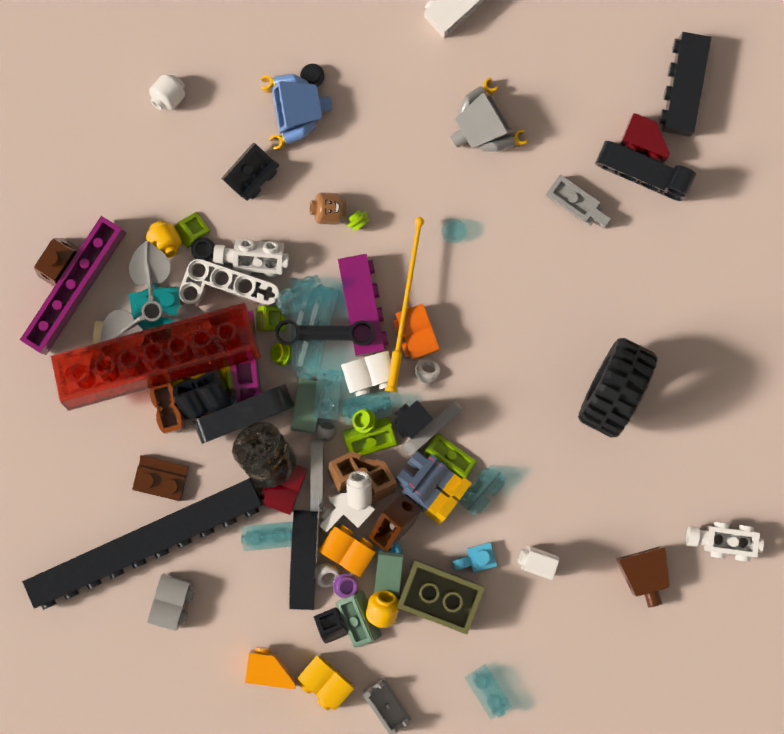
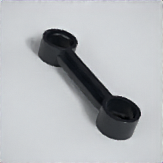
M283 320L275 328L277 340L284 345H293L298 340L353 341L358 346H367L373 341L375 336L373 326L364 320L357 321L352 326L297 325L292 320ZM288 323L294 325L297 332L296 338L290 342L282 340L279 336L280 328ZM360 324L368 326L371 330L370 338L362 343L356 341L353 336L354 328Z

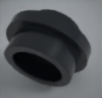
M308 64L301 70L300 77L307 80L309 84H315L319 87L324 82L325 74L319 65Z
M208 238L197 239L191 247L193 257L210 261L213 258L215 244Z

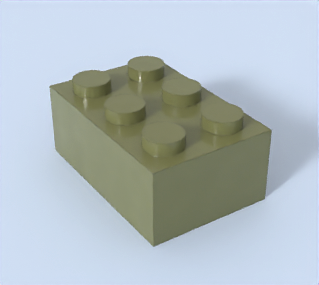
M414 559L397 608L468 635L485 587L479 583Z

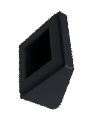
M337 607L313 616L319 634L325 644L347 635Z

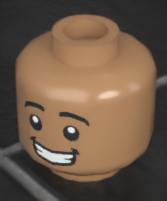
M320 192L316 195L315 200L310 201V215H314L315 221L318 224L337 225L341 219H345L346 200H342L341 195L338 193Z

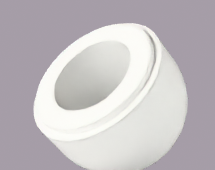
M429 358L419 360L415 368L416 378L425 384L434 382L440 373L439 364ZM424 365H430L432 366L434 372L428 373L424 371L422 367Z
M323 562L315 569L316 583L322 588L332 587L335 578L340 575L337 567L330 562ZM333 573V578L330 581L321 579L323 575Z

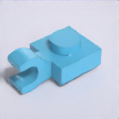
M491 542L466 548L468 556L451 560L455 571L471 566L472 572L475 573L497 566Z

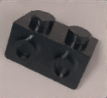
M252 143L221 179L241 198L248 201L249 199H254L260 193V187L266 180L270 181L276 175V169L279 167V164L272 160L256 143Z

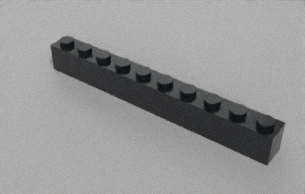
M252 478L246 479L22 581L33 608L41 606L45 610L56 605L55 599L64 596L67 600L80 594L79 588L87 585L89 590L102 584L101 578L108 575L111 579L125 573L123 568L132 565L133 569L147 563L145 558L155 555L157 559L170 553L168 548L176 544L178 548L192 543L191 538L198 534L203 538L214 533L213 528L220 524L225 528L236 523V517L245 514L247 518L260 512L258 507L262 506V500Z

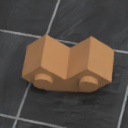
M351 451L329 462L328 474L339 493L347 489V479L355 471L368 473L372 481V503L393 494L397 482L384 461L378 459L371 460Z

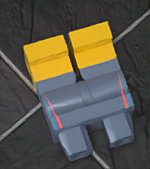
M416 451L407 462L417 471L416 474L413 476L403 468L395 480L403 489L400 494L409 497L421 507L422 512L439 525L446 519L472 483L466 478L461 479L445 464L438 461V458L431 454L427 458L422 453Z

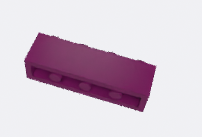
M367 254L338 259L350 326L357 321L364 320L373 326L375 332L374 339L369 345L358 346L353 343L355 356L360 357L384 352V346L388 345L386 331L381 332L379 323L383 322L384 318L382 307H376L375 298L380 296L377 283L372 284L371 274H375L373 259L368 260ZM360 324L354 328L353 336L356 341L362 343L370 338L371 330L368 326Z

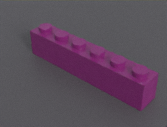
M100 216L27 327L20 341L41 354H48L125 237L126 232L122 228Z

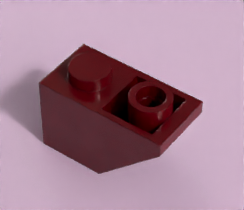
M633 113L620 145L664 163L669 158L670 152L657 122Z

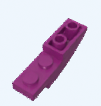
M253 311L228 313L231 369L237 403L262 393Z

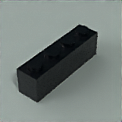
M682 32L678 39H674L672 53H675V60L670 62L668 77H671L670 86H666L663 100L667 101L666 110L662 109L659 124H663L662 132L688 137L695 132L711 43L710 36Z

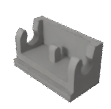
M382 678L363 692V696L389 734H396L401 727H406L410 723L412 718L385 678Z

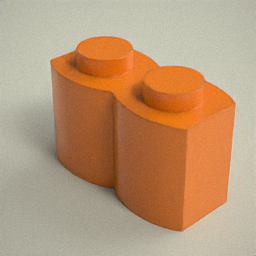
M420 304L407 309L403 332L405 342L401 344L405 356H411L413 361L440 351L424 305ZM402 311L395 313L397 319L393 320L397 334L399 332Z

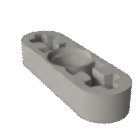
M455 400L402 448L411 456L464 409Z
M311 440L310 510L318 511L319 502V511L323 512L324 440Z

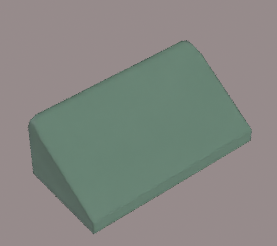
M364 591L357 592L350 597L335 602L354 648L372 642L382 636L380 628L371 624L366 618L368 600Z

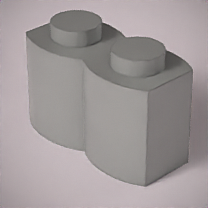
M163 573L157 586L147 623L174 631L178 630L179 626H184L188 612L184 611L186 602H191L195 588H191L192 581Z

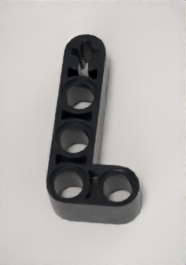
M604 141L595 162L598 167L676 201H683L687 197L696 177V172L687 167L677 165L672 168L611 141Z
M284 384L193 421L201 444L293 408L294 404L287 386Z

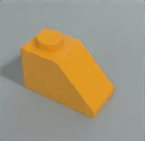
M256 647L255 650L249 652L245 683L295 689L297 681L277 654L270 653V648Z

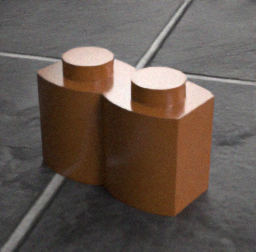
M170 381L154 384L150 387V398L157 409V424L164 434L184 430L186 424L185 418L173 398L174 386Z

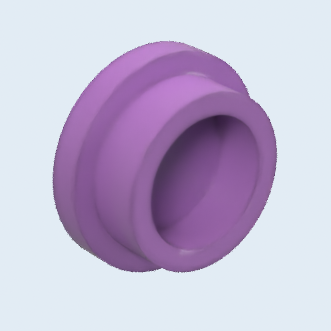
M349 573L338 575L333 583L334 592L341 598L354 595L358 588L356 578Z

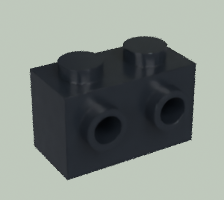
M416 400L410 407L406 403L395 412L397 418L394 421L397 425L394 428L403 439L406 436L412 439L433 418Z

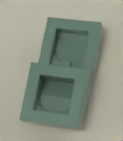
M299 378L291 425L292 431L316 433L324 382Z
M379 551L374 593L387 590L399 599L404 554Z

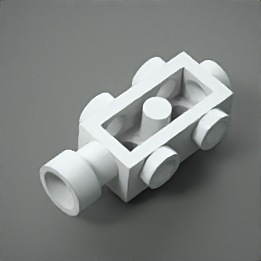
M236 239L234 249L226 248L225 245H215L213 264L224 265V263H233V270L250 275L253 272L263 273L266 277H275L277 274L282 275L283 268H288L289 254L284 253L285 243Z
M715 522L714 526H707L706 531L700 530L699 527L689 526L686 534V545L693 547L704 545V550L710 551L711 557L726 558V554L736 555L735 560L750 562L751 557L757 558L758 553H762L764 539L760 538V533L754 532V527L739 525V530L729 529L730 524ZM716 535L721 536L722 540L719 544L714 542ZM741 538H744L746 541L744 547L738 545Z

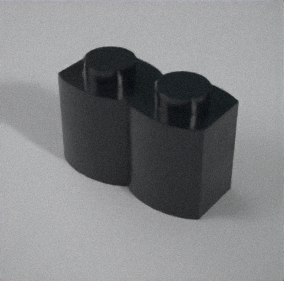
M211 371L196 379L185 380L173 387V398L184 418L192 419L200 418L207 411L226 408L231 403V392L220 372Z

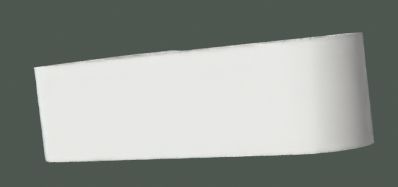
M195 259L189 263L179 290L180 299L185 304L195 306L202 303L208 287L264 306H275L281 297L278 288L270 282L201 259ZM200 265L205 266V274L199 278L195 277L194 269ZM222 273L228 274L229 281L225 285H218V275ZM244 281L252 283V289L248 293L240 292V285ZM258 284H260L259 289L261 291L269 292L272 289L275 297H270L266 301V297L263 294L257 293ZM194 288L198 292L197 297L189 301L186 299V292Z

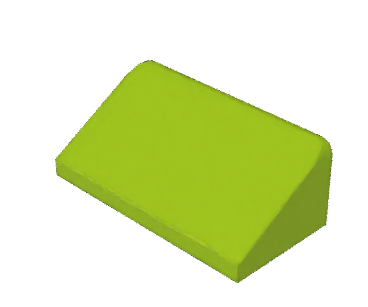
M389 417L378 419L375 428L366 434L356 431L354 427L343 431L348 451L361 454V456L398 445Z
M439 433L435 435L423 452V455L427 458L431 454L438 458V461L445 464L450 471L461 479L468 476L477 462Z

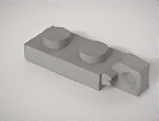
M559 175L546 193L548 198L590 226L594 222L605 229L611 218L601 212L604 207L600 205L598 200L562 175Z

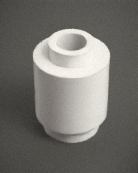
M364 471L352 472L346 482L347 502L350 507L356 510H363L372 504V481L368 473Z

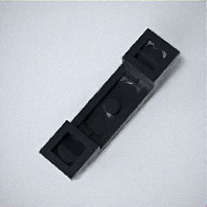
M294 510L289 609L314 610L318 511Z

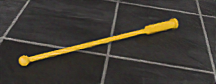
M422 217L415 219L416 231L395 351L392 352L387 387H385L387 392L397 393L398 390L397 382L402 359V352L400 350L421 226L424 225Z

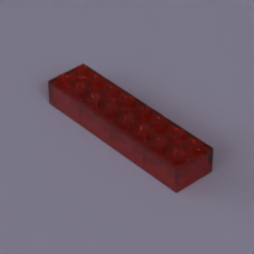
M244 302L52 355L51 361L60 403L70 411L261 358L250 312Z

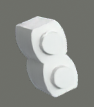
M389 351L341 365L350 394L355 393L356 397L370 393L369 388L378 385L379 389L387 387L391 364Z
M527 546L526 550L521 549L517 563L521 565L520 569L552 580L559 563V556Z

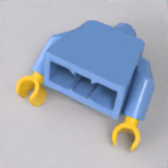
M295 74L275 76L274 79L268 75L261 77L262 82L270 81L268 86L261 87V89L266 93L273 92L279 133H283V136L272 135L269 138L270 141L276 138L280 140V144L272 148L274 150H281L285 143L290 144L307 136L316 128V123L322 119V112L331 111L332 101L329 96L319 97L318 88L315 84H309L307 80Z

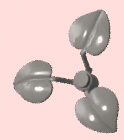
M145 241L136 249L129 265V273L135 284L144 285L148 283L149 301L143 305L142 315L135 320L133 315L126 310H115L108 314L104 319L101 329L99 346L102 348L123 351L137 346L144 336L143 329L137 323L144 319L155 321L160 316L174 320L170 326V333L173 339L181 345H196L214 337L211 321L201 308L195 305L184 304L178 308L177 316L162 312L161 304L153 299V283L164 282L170 274L171 266L168 257L150 241Z

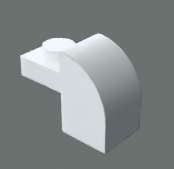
M347 492L340 493L329 500L336 508L334 510L329 508L320 517L323 522L319 526L327 532L344 514L355 526L359 527L375 508L370 505L363 510H356L348 505Z

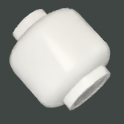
M170 74V76L161 75L149 90L152 97L151 103L158 110H174L186 95L184 90L185 84L173 74Z

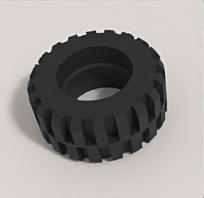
M618 338L603 360L585 396L578 415L580 422L610 438L618 437L636 411L653 376L658 360L655 353L626 338Z

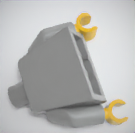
M487 78L483 87L479 86L468 93L458 110L459 115L455 119L460 130L451 135L453 143L458 148L468 142L472 148H479L483 152H499L514 147V145L523 146L528 142V140L520 141L518 139V135L524 133V130H519L513 137L511 136L514 132L492 97L496 93L498 86L493 89L487 87L492 82V78Z

